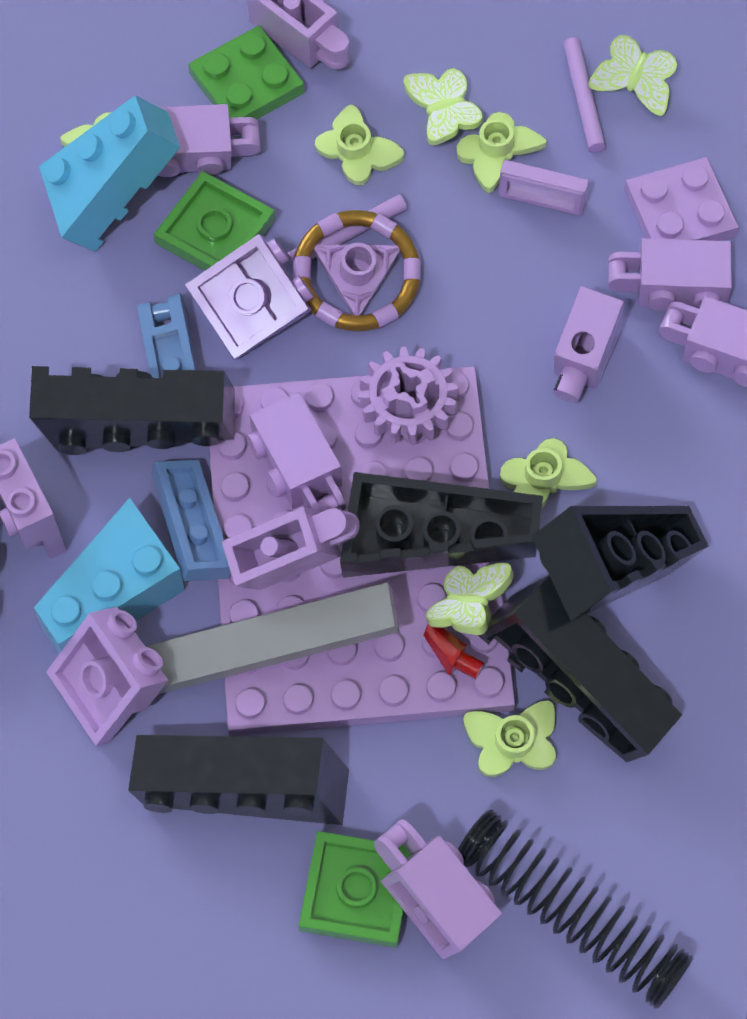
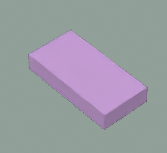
M504 160L500 170L499 196L582 216L586 205L589 180Z

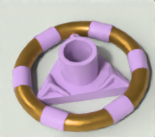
M347 210L327 216L316 222L306 232L293 258V279L299 275L313 294L314 298L307 303L312 309L311 313L316 318L334 328L342 330L369 331L381 328L395 321L409 308L421 282V260L413 241L396 222L381 214L370 211ZM362 226L371 228L384 237L391 239L395 245H367L358 242L349 245L318 243L323 238L344 227ZM313 251L351 315L345 314L323 302L314 291L310 281V258ZM400 251L403 257L404 283L399 294L391 303L371 314L362 315L397 259Z

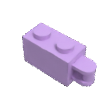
M247 0L249 22L255 27L260 25L268 37L309 68L314 66L319 60L332 69H342L349 63V39L344 32L338 29V12L322 0Z
M228 104L159 107L169 113L180 144L179 150L158 174L159 177H173L179 173H201L202 171L209 175H215L222 171L231 170V157L251 156L259 153L261 150L258 120L252 117L229 118ZM230 135H242V139H231Z
M642 238L639 252H615L608 258V287L616 292L638 293V307H650L653 310L666 311L671 302H681L700 308L704 296L728 303L732 288L731 241ZM626 271H638V273H626Z
M704 296L700 308L681 302H671L658 329L659 335L667 341L684 346L682 361L691 364L696 370L704 373L715 372L729 377L737 384L747 388V310L708 296ZM683 323V324L692 326V328L690 329V328L681 326L680 324Z
M300 392L249 415L252 432L246 435L248 443L258 460L264 457L271 469L267 472V476L278 497L285 495L292 509L302 504H305L308 508L321 511L331 508L346 509L345 501L339 490V487L342 486L341 465ZM326 493H328L329 495L318 501L315 500V498L322 496Z
M303 506L221 542L235 586L262 590L341 557L338 545L354 538L359 531L360 523L357 516L348 511L335 508L321 511Z
M400 819L374 841L377 853L391 869V872L381 880V883L442 959L461 952L502 915V912L494 904L495 898L490 889L482 882L474 879L463 865L464 860L458 849L451 843L444 841L440 835L425 842L409 822ZM402 844L411 854L407 858L398 849Z

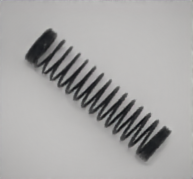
M487 810L475 822L458 847V851L464 860L463 865L470 867L477 862L475 868L476 877L484 876L490 871L488 877L489 886H496L503 880L501 886L502 896L509 895L516 890L514 905H521L530 898L527 905V915L535 914L544 906L540 915V924H547L557 916L553 925V934L561 933L571 924L566 935V943H574L584 934L579 945L580 953H586L598 942L592 956L593 963L600 962L612 951L606 964V973L613 972L626 960L619 974V983L626 982L641 967L632 985L633 993L643 989L655 976L647 991L645 1000L646 1003L650 1002V1006L654 1005V1009L659 1008L688 969L693 960V955H689V952L681 949L674 956L678 949V944H674L652 972L638 985L665 936L664 934L660 935L640 961L625 975L635 954L651 930V925H647L621 958L611 966L621 945L638 920V915H634L617 938L598 957L606 938L625 910V905L620 906L606 926L584 948L594 926L612 900V897L608 896L583 928L571 938L582 914L599 890L598 886H595L574 914L558 928L566 909L585 882V877L580 878L565 900L544 920L553 899L573 871L572 867L565 871L551 892L531 910L540 889L560 860L555 858L537 884L518 901L526 881L547 850L543 848L522 877L510 889L505 891L512 873L529 851L534 840L529 839L509 868L492 882L501 860L520 836L521 829L516 830L496 859L479 873L489 849L508 825V820H504L501 823L502 817L501 815L498 816L497 812L494 813V810Z

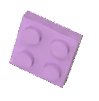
M707 157L631 178L625 182L624 190L645 238L723 241L737 236L739 227Z

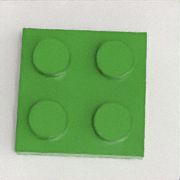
M260 25L188 63L189 74L212 105L228 104L229 118L252 117L259 119L305 93L304 82Z
M202 171L153 234L155 244L205 271L258 234L263 236L276 219L275 210Z
M317 831L299 921V931L393 948L398 947L404 910L381 883V880L391 872V869L377 853L374 847V840ZM404 845L398 848L405 858L411 855Z

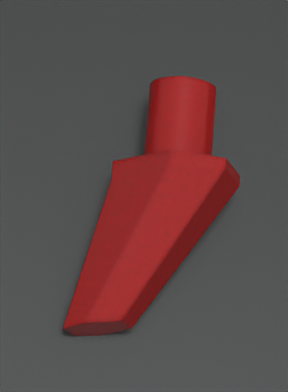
M427 624L423 636L447 674L451 675L457 669L477 679L485 662L465 652L467 644L460 641L443 627H431Z

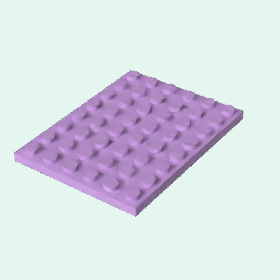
M475 366L451 368L453 371V381L451 383L458 385V397L454 399L457 401L455 415H447L448 427L446 430L440 429L437 426L433 427L434 439L429 441L423 433L417 434L415 445H410L407 435H401L396 444L392 443L390 431L386 430L383 434L377 436L374 429L375 421L364 422V408L359 407L358 393L362 391L360 390L361 376L234 386V440H219L217 445L209 446L213 506L224 540L298 508L306 507L305 504H302L292 509L285 495L278 497L275 494L267 476V472L271 469L264 457L259 460L255 457L246 436L252 432L250 414L298 392L302 395L341 465L342 486L339 487V490L346 504V509L342 511H348L354 472L489 489ZM387 380L379 389L377 397L381 395V389L389 385ZM438 394L435 395L434 402L427 405L429 411L435 406L439 397ZM326 493L322 496L315 498V500L318 501L329 495L328 493ZM343 543L338 545L340 552H342ZM341 557L262 590L235 586L231 573L229 579H218L221 626L388 583L392 588L400 631L387 636L225 677L229 736L464 716L467 712L472 711L502 713L515 710L511 667L507 661L509 651L497 640L494 639L488 645L477 635L458 632L453 629V626L443 627L460 641L467 644L465 650L467 654L485 662L478 678L474 679L457 669L451 675L447 674L423 636L428 624L425 617L427 611L438 601L446 599L444 581L448 573L457 566H464L473 574H476L480 568L497 564L498 561L343 578L340 566ZM502 595L488 602L491 615L503 605Z

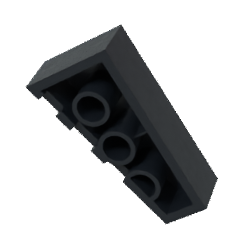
M32 366L29 418L53 447L63 454L81 455L86 452V449L101 448L110 452H125L130 449V446L145 445L154 449H169L174 447L175 443L190 442L199 446H214L219 443V440H234L235 388L224 371L163 370L160 378H153L149 373L138 371V369L120 368V373L116 377H104L91 374V368L72 367V376L49 375L48 366Z
M354 472L348 512L357 516L360 527L354 538L343 542L340 558L342 576L346 578L536 557L537 547L532 535L538 532L540 528L543 496Z
M570 506L532 535L539 551L540 561L548 571L570 621L670 575L709 547L690 506Z
M550 575L510 596L491 616L487 631L482 635H477L488 645L495 639L512 654L508 657L507 661L522 673L527 668L544 680L546 686L544 693L557 704L560 703L566 707L578 709L581 712L578 716V722L626 763L649 755L682 716L681 712L672 704L670 695L663 688L654 685L640 670L637 660L628 652L621 650L608 637L605 627L598 619L586 614L570 621Z
M136 735L128 791L143 804L145 809L158 813H169L173 809H180L203 814L221 813L343 825L349 769L324 738Z

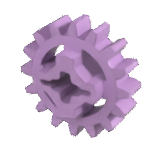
M404 346L400 348V357L393 358L388 351L383 352L382 365L373 361L368 364L370 376L360 377V390L362 391L358 393L359 407L364 408V422L375 421L374 429L377 436L388 430L391 432L392 443L396 444L401 435H407L410 445H415L417 434L423 433L430 441L434 439V426L446 430L448 427L447 415H455L457 401L454 399L458 397V385L451 383L453 381V371L451 368L440 370V356L437 355L428 361L425 359V349L420 348L415 356H409L408 350ZM387 380L389 385L381 389V395L377 397L379 389ZM438 394L439 397L435 406L429 411L427 405L434 402L435 395Z

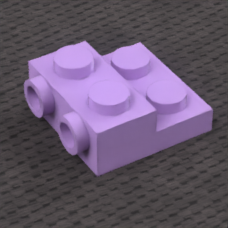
M258 234L185 284L234 359H239L272 335L279 334L312 311L307 302L314 298L313 294L299 275L294 279L290 277L283 266L284 263L289 261V258L275 238L267 242L264 236Z
M13 438L0 444V498L5 506V509L0 511V518L10 537L19 534L26 549L31 546L35 548L43 544L50 559L66 552L54 514L16 439Z
M118 607L90 612L46 671L95 746L109 743L131 714L146 710L169 681L161 670L163 666L161 656L155 650L144 646L135 633L137 629L136 620L128 612L119 610Z

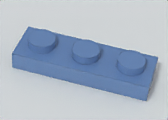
M199 460L155 461L151 474L183 580L229 579L231 571L221 542L224 541V537Z

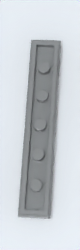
M383 583L145 647L155 650L163 660L161 670L169 680L159 692V694L400 631L392 588L388 583Z

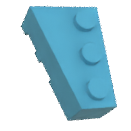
M135 95L39 166L61 238L94 252L97 251L104 242L101 239V235L114 219L121 221L129 210L126 204L140 187L144 189L149 187L179 150L180 144L167 111Z
M129 498L36 604L34 610L42 630L58 654H60L90 612L118 607L119 610L128 612L135 620H138L183 592L185 588L179 566Z

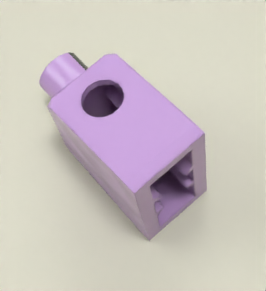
M583 286L580 287L554 355V373L559 376L553 390L554 395L565 401L577 403L584 386L594 389L598 387L622 331L624 301Z

